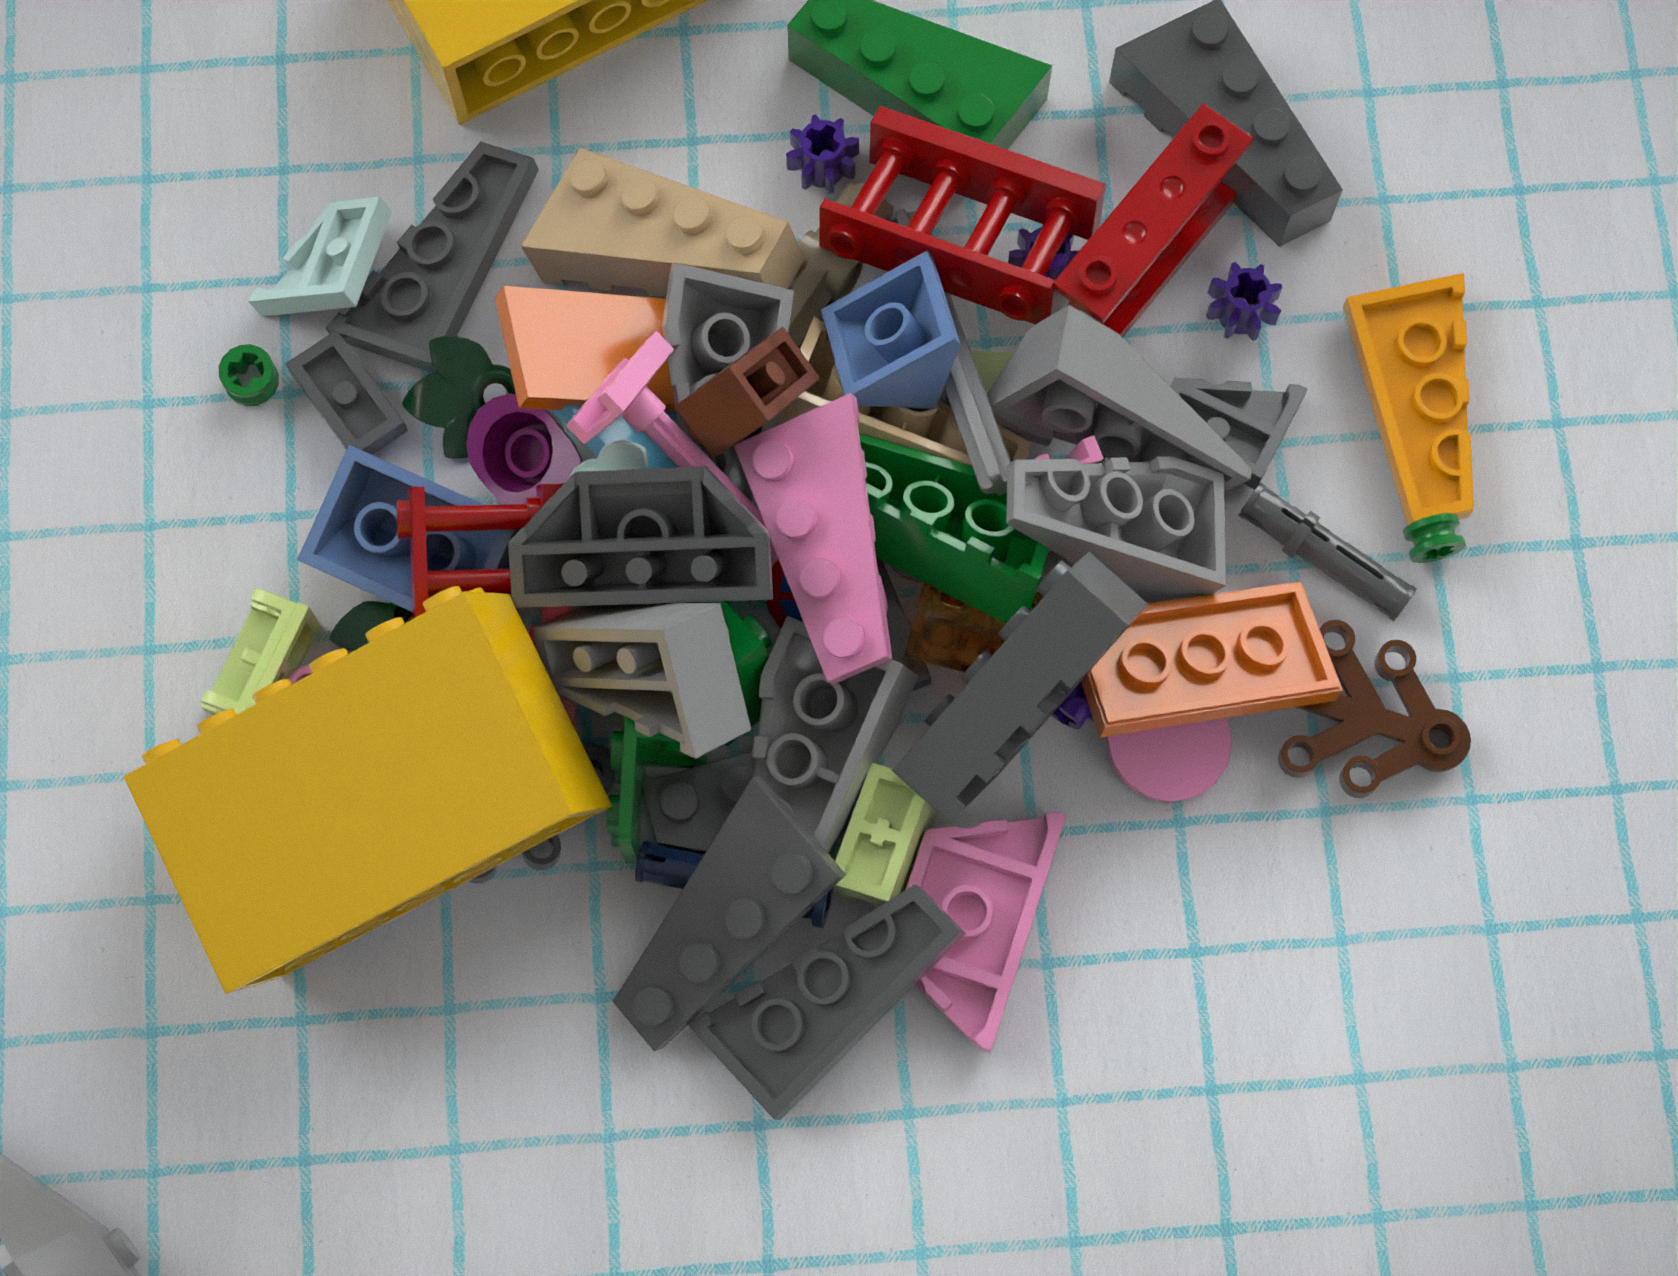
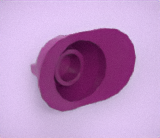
M506 394L492 398L478 409L469 425L466 441L469 463L479 480L488 488L500 505L526 504L527 497H536V485L565 483L570 478L572 471L582 463V458L574 442L566 434L561 424L556 422L547 410L519 408L516 394Z

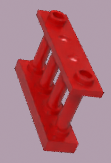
M1203 103L1056 278L1052 288L1070 301L1067 306L1070 305L1077 310L1088 313L1094 320L1115 331L1123 338L1233 205L1237 193L1223 184L1221 180L1250 147L1254 138Z
M880 106L870 122L869 163L875 165L851 207L824 198L819 207V247L832 251L839 257L854 259L887 272L928 250L935 261L944 292L1001 312L1011 319L1026 321L1036 325L1051 316L1054 291L1052 284L1055 280L1045 277L1068 233L1089 240L1097 231L1101 223L1106 184ZM898 174L931 185L907 227L874 216ZM954 194L987 204L964 247L931 236ZM1011 213L1044 224L1021 268L988 256Z
M564 483L536 485V497H527L526 504L425 506V488L409 487L408 500L397 501L396 516L398 539H410L412 619L426 612L422 603L428 597L451 587L459 586L462 592L482 588L486 593L511 594L510 569L427 571L426 532L520 530L526 526ZM572 606L540 607V624L571 611ZM530 626L528 634L538 653L532 627L535 626ZM558 694L575 728V702Z

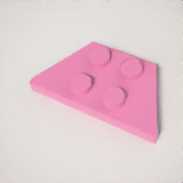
M1052 812L1046 813L1045 817L1012 822H1007V819L981 822L976 827L959 828L958 826L925 830L906 890L915 884L922 887L966 934L915 986L982 1052L991 1053L1066 814Z

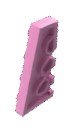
M852 393L734 445L765 526L770 532L774 549L826 680L831 684H836L892 659L882 579L878 575L874 546L876 541L873 516L870 514L865 478H867L865 456L864 451L861 449L857 421H859L857 398Z

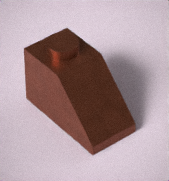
M782 326L675 405V407L685 419L690 434L695 440L703 444L714 459L767 423L818 381L820 377Z

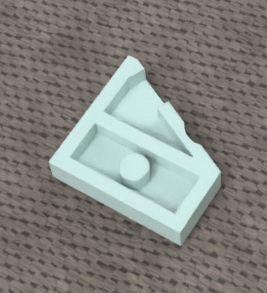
M380 196L330 202L312 223L310 231L302 239L298 240L282 258L290 267L286 274L272 290H266L258 286L251 294L248 302L261 316L356 307L392 211Z

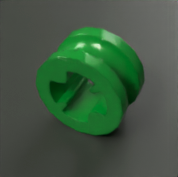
M252 344L234 347L222 357L219 364L221 383L229 397L238 404L258 406L265 403L275 394L279 385V374L269 354L261 347ZM255 364L262 377H252L249 386L243 387L236 374H245L249 365Z
M1453 513L1437 514L1419 519L1403 529L1404 538L1406 541H1412L1414 544V548L1409 552L1411 561L1414 563H1427L1450 557L1462 551L1466 547L1465 539L1463 536L1455 534V529L1460 524L1458 516Z

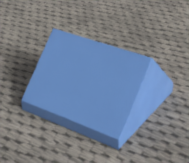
M927 250L821 309L844 395L852 393L857 398V405L936 408L961 344L935 261Z

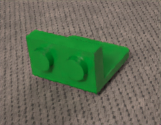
M625 717L624 731L612 732L611 770H615L616 784H621L620 795L608 796L612 807L607 809L606 828L607 834H611L612 847H620L625 863L636 864L637 858L640 856L643 808L642 782L644 781L645 766L693 768L708 764L709 752L695 759L680 752V742L660 732L649 737L636 731L635 721Z

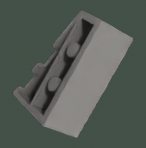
M721 603L580 606L532 627L539 657L557 694L604 716L617 712L635 721V730L646 736L651 737L660 732L680 742V752L695 759L751 730Z

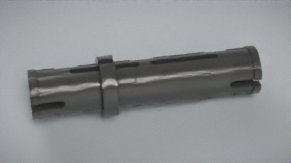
M1263 483L1258 485L1238 514V516L1259 527L1285 547L1282 550L1284 553L1292 558L1295 554L1299 555L1342 586L1376 607V609L1384 613L1392 621H1395L1417 590L1416 587L1383 568L1382 565L1318 523L1321 517L1311 510L1308 514H1305L1280 498Z

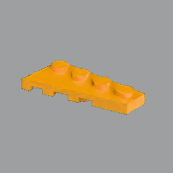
M1464 273L1349 296L1343 305L1407 526L1419 519L1444 513H1453L1458 516V519L1468 518L1474 510L1471 434L1468 433L1467 425L1469 379H1466L1464 349L1467 346L1466 321H1463Z

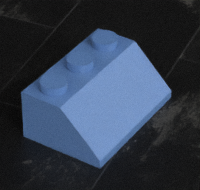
M349 445L297 561L412 612L410 539H398L397 501L408 500L409 487H424L425 506L484 504ZM520 530L426 532L427 571L510 569L508 542Z

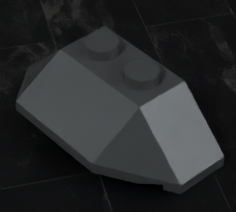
M707 466L577 471L540 508L526 526L521 528L508 542L511 594L515 608L773 599L770 532Z

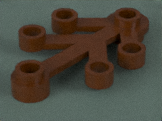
M1330 620L1320 627L1323 640L1326 633L1334 632L1341 635L1345 641V648L1334 650L1327 645L1326 648L1337 677L1347 696L1340 694L1336 701L1295 708L1341 723L1310 738L1303 735L1289 738L1282 746L1278 755L1279 766L1284 773L1295 778L1305 777L1314 770L1319 762L1375 735L1401 742V744L1374 759L1368 756H1355L1345 764L1340 772L1339 782L1344 792L1351 797H1367L1374 792L1381 782L1416 765L1432 772H1446L1462 763L1468 755L1471 746L1469 729L1465 722L1455 713L1435 708L1413 669L1416 664V653L1410 644L1403 640H1390L1380 648L1374 660V666L1378 675L1393 683L1409 715L1406 716L1385 708L1352 649L1355 644V633L1351 626L1341 620ZM1397 652L1402 655L1406 663L1405 668L1401 670L1390 668L1385 661V654ZM1433 729L1444 731L1450 740L1449 747L1438 748L1434 746L1429 739V731ZM1294 747L1303 748L1309 754L1310 763L1306 766L1293 764L1288 757V750ZM1356 767L1367 770L1371 777V784L1365 787L1354 784L1350 778V770Z

